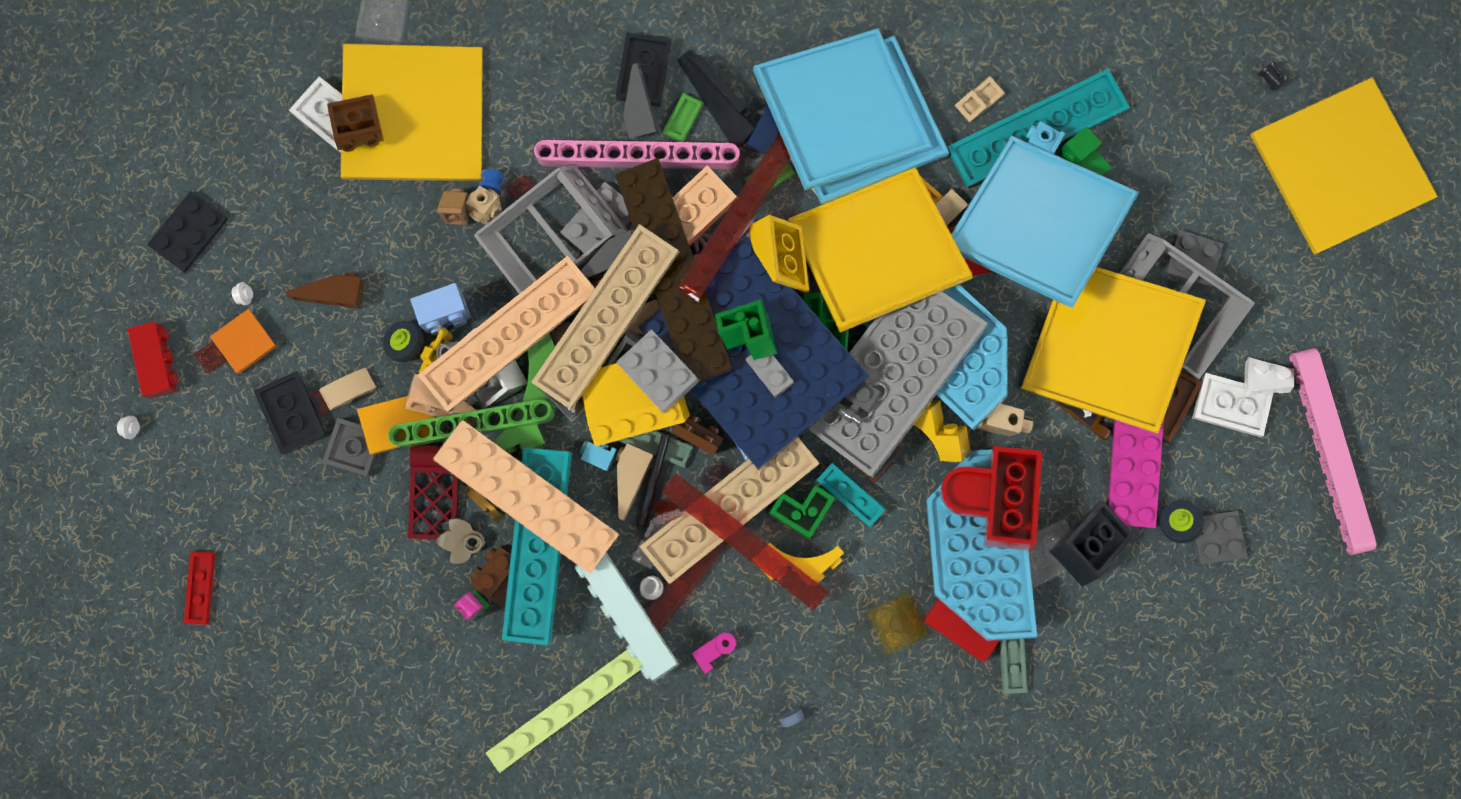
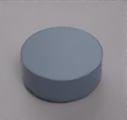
M797 708L782 715L779 720L783 727H789L803 720L804 714L801 708Z

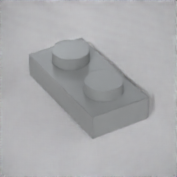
M752 355L745 359L775 398L794 384V381L773 355L755 361Z

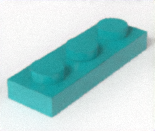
M834 462L817 479L821 485L869 527L886 510L882 504Z

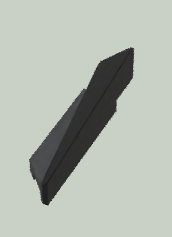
M688 50L677 62L729 143L736 145L739 149L749 141L755 130L743 117L747 113V106L699 54L695 56L691 50Z

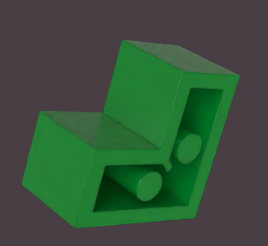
M1087 126L1070 139L1057 155L1102 176H1105L1112 168L1096 151L1102 143Z
M761 300L715 314L718 332L727 349L746 344L754 361L777 353L770 319Z
M816 485L803 505L782 493L769 515L809 540L835 497Z

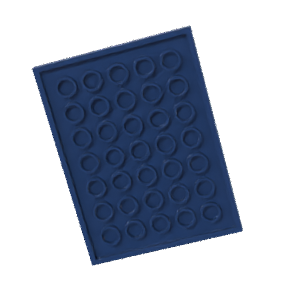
M746 236L700 274L714 316L715 314L757 300L762 301L770 319L777 353L773 354V356L794 381V384L775 398L745 360L751 353L747 345L743 344L730 349L726 348L734 371L697 384L690 390L753 465L760 470L869 378V375L792 287L773 282L751 247L752 242ZM660 308L638 328L644 335L652 329L676 355Z

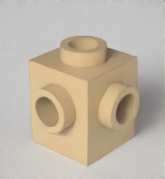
M479 186L467 198L466 205L469 210V216L485 225L503 211L499 195L492 189L486 190Z

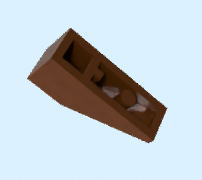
M345 272V275H334L288 290L286 296L295 301L360 309L365 282L358 274Z

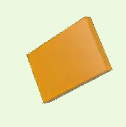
M408 396L357 409L370 455L400 448L392 444L388 438V432L393 426L435 417L405 409ZM424 426L421 429L422 438H426L430 433L428 426ZM401 430L398 433L397 438L399 442H403L406 439L405 430Z

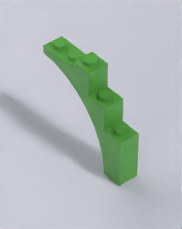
M550 333L528 349L529 374L523 402L545 400L554 409H557L539 390V387L531 383L555 348ZM542 405L537 409L539 417H544L548 412L546 405ZM519 409L514 417L516 422L521 421L524 417L522 409ZM539 424L504 430L502 434L492 441L508 454L518 451L516 447L520 445L523 452V448L543 449L542 445L546 444Z

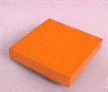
M249 309L210 336L237 374L245 371L277 347Z

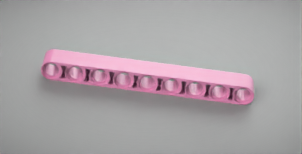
M542 140L534 148L539 164L550 167H563L575 164L577 167L632 168L655 159L654 155L657 152H664L666 154L665 158L659 159L662 168L704 169L708 166L710 169H733L739 163L740 154L738 147L731 143ZM544 150L551 151L548 157H541L540 154ZM571 150L574 152V155L566 158L563 156L564 152ZM589 151L597 152L594 158L586 157ZM612 151H618L620 156L613 159L609 157V154ZM639 151L643 153V156L639 159L632 157L634 152ZM681 152L689 154V157L684 160L679 159L677 156ZM707 152L712 157L709 160H703L700 157L701 154ZM726 153H732L735 158L726 160L723 156Z
M1316 348L1291 353L1289 360L1293 362L1294 368L1292 369H1294L1296 383L1300 385L1301 390H1299L1303 406H1306L1307 409L1306 417L1308 424L1314 432L1312 437L1316 450L1320 452L1321 457L1319 461L1323 474L1326 473L1328 479L1325 481L1330 496H1333V508L1336 518L1341 523L1339 528L1343 541L1347 543L1348 547L1346 551L1349 555H1355L1375 550L1376 540L1320 354Z

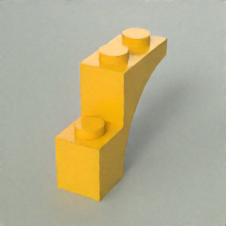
M932 400L914 425L921 429L933 442L940 461L963 462L971 452L967 426H958L957 424L944 425L940 400Z
M769 543L752 560L770 580L774 578L777 580L781 579L788 572L786 567L789 565L807 586L811 583L816 586L825 577L823 572L828 567L833 570L843 561L840 556L844 552L837 546L830 552L818 557L798 558L781 552Z

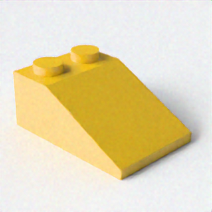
M768 215L749 225L751 247L773 282L804 292L809 291L802 226L772 215Z

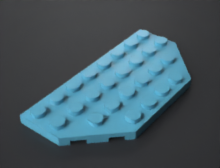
M958 284L942 292L983 319L989 326L936 395L969 427L975 430L1008 396L1007 328ZM875 318L862 324L868 329Z
M992 450L971 451L956 468L976 467L989 469ZM941 484L926 501L934 595L987 641L1036 638L1037 630L1028 551L984 546L986 518L962 516L950 511L943 503Z

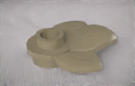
M460 518L449 519L450 530L442 533L436 540L440 547L451 551L450 563L461 564L468 561L472 553L479 552L484 546V536L482 533L473 530L468 521ZM470 538H475L477 542L475 544H470L468 540Z

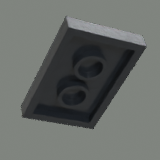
M626 32L616 100L626 101L632 64L640 63L651 105L661 107L672 43L671 39Z
M190 191L147 245L182 272L186 273L229 219Z
M298 371L254 390L280 454L285 455L327 436Z

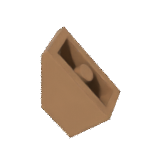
M451 189L450 192H443L437 213L445 224L468 225L469 210L466 205L468 194L464 190Z

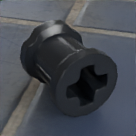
M1272 61L1257 74L1267 81L1271 86V91H1274L1289 78L1279 71L1275 66V61Z

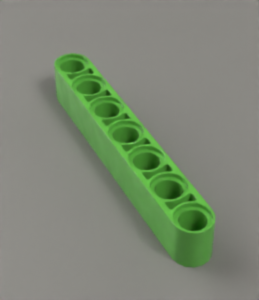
M533 400L397 424L389 430L388 438L392 444L399 447L417 446L448 440L462 420L467 423L473 417L477 420V425L474 429L481 434L547 423L553 419L555 410L545 400ZM542 405H546L548 408L547 414L544 417H538L537 409ZM522 409L524 417L521 421L516 422L514 420V413ZM498 413L501 417L498 425L493 426L490 418L493 414ZM447 422H452L453 430L451 433L446 434L444 426ZM424 426H428L430 429V433L426 438L421 436V429ZM401 430L406 432V439L403 442H399L397 438Z

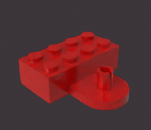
M994 446L990 454L989 469L958 467L946 475L941 486L943 503L955 514L986 518L984 546L1032 551L1036 546L1042 451Z

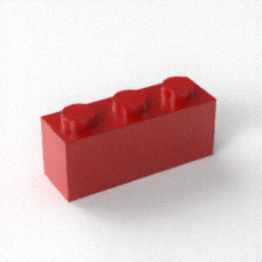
M155 321L127 328L142 396L152 399L177 392L176 385L179 384L176 372L172 371L171 363L174 362V358L166 344V341L169 340L167 329Z
M938 598L922 620L980 662L985 663L999 640L987 641Z

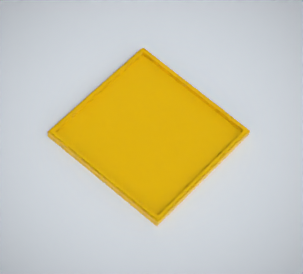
M343 44L342 100L373 94L384 141L379 142L375 147L362 145L356 147L351 152L341 150V179L482 181V47Z
M1373 78L1250 134L1314 255L1438 197Z
M916 167L788 219V222L802 226L805 259L839 332L972 279V273Z
M1096 267L1073 309L1055 300L1052 301L1021 389L1159 434L1206 300Z

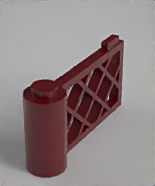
M422 444L411 446L410 448L411 474L408 539L437 540L441 533L435 527L444 519L449 522L450 518L448 515L451 512V519L457 518L459 478L433 460L443 445ZM417 472L426 473L432 479L423 489L416 483ZM431 473L439 474L436 477H434ZM444 473L453 474V484L448 489H445L437 481ZM433 483L443 491L435 501L425 492ZM453 488L452 496H451V495L449 494V491ZM423 494L431 504L421 513L415 506V501ZM445 495L452 501V508L446 513L436 504ZM434 506L442 517L432 525L424 515ZM422 518L430 528L424 534H414V524ZM433 530L437 535L428 533Z

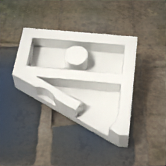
M1248 357L1245 363V397H1251L1253 393L1262 392L1264 395H1271L1276 392H1291L1294 387V369Z

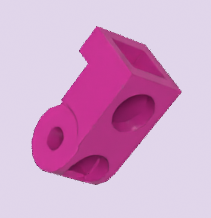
M722 633L692 653L704 674L713 669L710 664L711 661L722 654L731 653L735 649L736 640L731 634Z

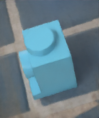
M1039 122L1037 127L1031 126L1026 138L1029 139V144L1054 154L1065 133Z
M585 440L580 454H582V460L609 472L618 450L612 448L611 451H608L609 446L606 444L595 447V444Z

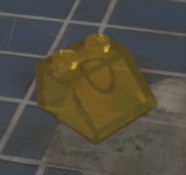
M908 591L865 611L876 637L887 656L929 635Z

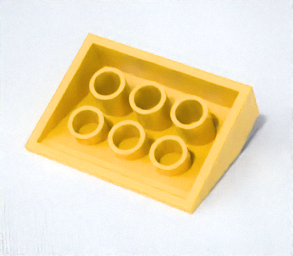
M618 363L601 367L582 394L587 423L595 447L685 422L690 416L684 396L664 414Z

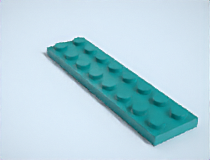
M1106 69L947 146V149L968 189L985 180L1011 136L1028 143L1029 139L1026 138V135L1032 125L1037 127L1039 122H1042L1059 132H1064L1065 135L1060 142L1062 143L1073 138L1086 126L1091 129L1128 111L1130 107L1109 69Z
M523 448L522 464L567 496L572 452ZM516 519L502 640L551 645L561 552Z

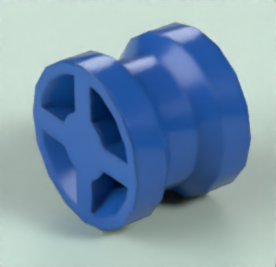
M483 169L481 172L482 181L478 184V187L481 186L486 190L492 189L499 195L501 193L500 183L503 182L504 175L494 169Z

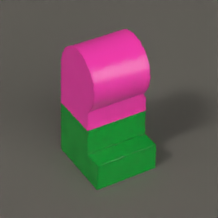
M477 590L467 593L454 605L465 619L470 622H474L491 606Z

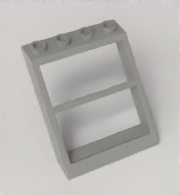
M572 164L558 167L477 231L474 237L520 294L533 284L536 279L499 232L525 211L529 210L565 257L568 256L579 270H582L609 239L615 237L616 233L628 229L577 166ZM561 183L605 236L577 259L573 257L533 206Z
M1148 233L1119 274L1143 280L1164 251L1193 271L1179 292L1186 294L1198 276H1200L1229 296V299L1187 354L1182 366V371L1200 379L1255 303L1164 239Z

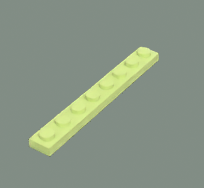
M626 650L487 751V756L498 772L503 771L640 671L639 667L642 666L638 657L634 659Z

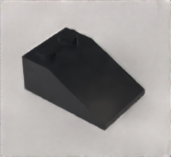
M1102 500L1054 545L1050 552L1083 587L1098 579L1135 535Z

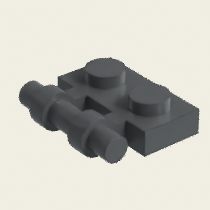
M864 382L845 398L853 403L851 408L845 407L840 402L830 411L839 413L848 423L853 422L860 426L864 421V418L858 415L861 408L870 413L882 393Z

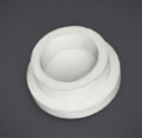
M240 282L232 288V297L237 304L249 305L253 298V291L246 283Z
M135 416L123 417L117 424L118 434L125 439H133L140 429Z
M648 576L640 584V592L648 600H655L660 597L664 589L662 581L656 576Z

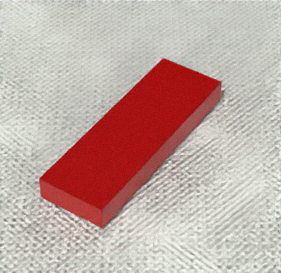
M190 552L183 624L209 625L216 553Z

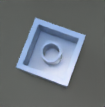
M456 283L410 299L418 323L427 334L437 335L441 328L451 325L454 327L465 325L467 320L471 318L464 295Z

